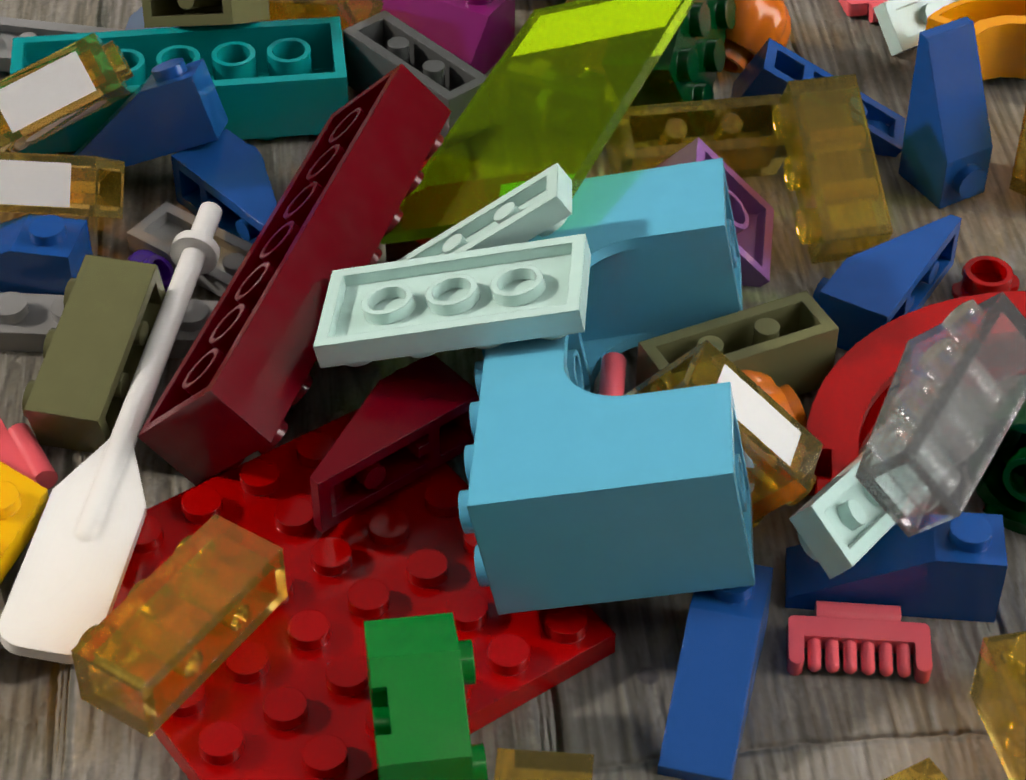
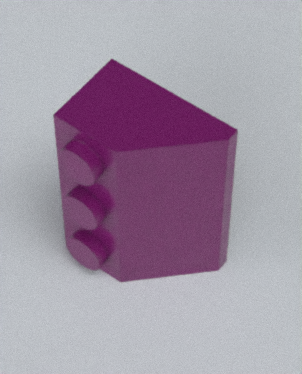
M344 0L339 13L342 37L344 29L385 10L484 75L515 45V0Z

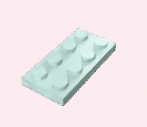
M586 233L332 270L313 345L320 368L341 365L358 367L378 360L407 356L424 358L443 351L473 347L490 349L502 343L538 338L556 340L569 334L585 332L591 252Z

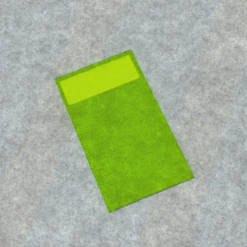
M578 0L534 10L450 129L442 145L422 169L424 173L423 180L403 200L399 207L404 212L402 219L389 234L382 238L381 244L436 237L556 163L561 166L572 180L573 198L696 0Z

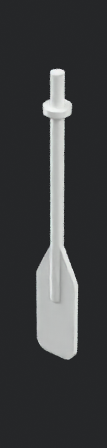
M203 202L199 207L191 230L180 232L173 240L170 248V257L176 265V269L110 438L52 489L0 617V642L7 651L15 655L64 664H75L92 657L100 646L147 515L146 501L134 450L138 440L137 435L145 422L199 275L211 272L216 267L220 256V248L213 238L223 212L221 207L214 202Z

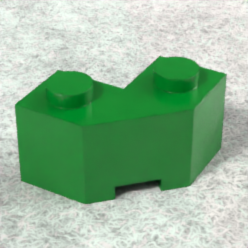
M453 613L364 621L378 780H488L484 744H471L464 685L476 684L472 640L458 641Z

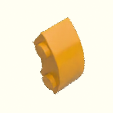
M960 0L942 7L927 18L926 30L963 17H968L974 22L983 81L997 77L1026 80V0Z

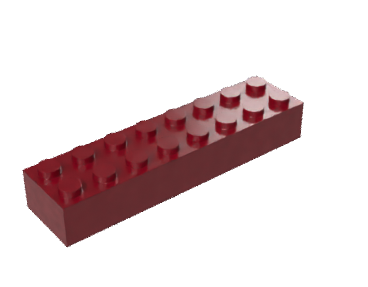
M402 63L331 114L137 435L142 442L195 486L219 472L224 473L230 469L238 468L247 456L256 451L266 454L283 438L288 429V423L284 421L290 407L295 405L307 393L313 383V378L309 375V372L314 363L318 361L313 345L332 270L373 265L379 261L382 250L378 246L382 238L389 234L402 219L404 212L399 208L401 203L419 186L424 178V173L420 170L423 163L439 149L444 141V137L440 132L452 111Z

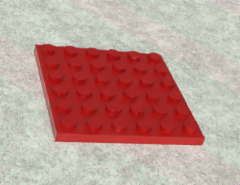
M356 409L274 448L266 454L253 458L239 465L236 469H230L146 509V518L95 656L189 780H378L364 621L453 613L458 641L471 639L474 652L476 684L464 685L470 734L615 652L616 633L588 605L498 615L490 586L480 587L477 581L474 549L478 544L475 534H465L460 523L458 495L461 490H469V486L446 463L321 533L314 526L310 476L358 411Z

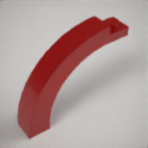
M1026 291L984 293L928 305L882 325L850 348L825 377L813 400L806 425L799 495H816L861 454L870 437L887 418L914 400L939 389L965 382L1007 377L1025 378Z

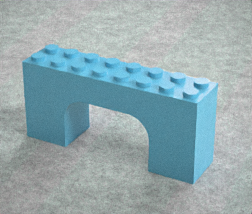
M723 158L572 180V215L552 234L543 237L537 235L527 241L586 233L591 252L585 332L569 334L556 340L538 338L502 343L494 348L481 349L484 360L475 362L474 374L479 401L471 402L469 406L470 426L474 444L465 445L464 466L469 490L459 491L458 510L463 532L465 534L474 533L478 544L474 549L477 581L480 587L490 586L498 615L755 585L751 488L731 383L724 382L624 396L593 393L595 379L601 370V359L606 353H623L637 347L638 342L743 310L741 257ZM504 190V195L511 190Z

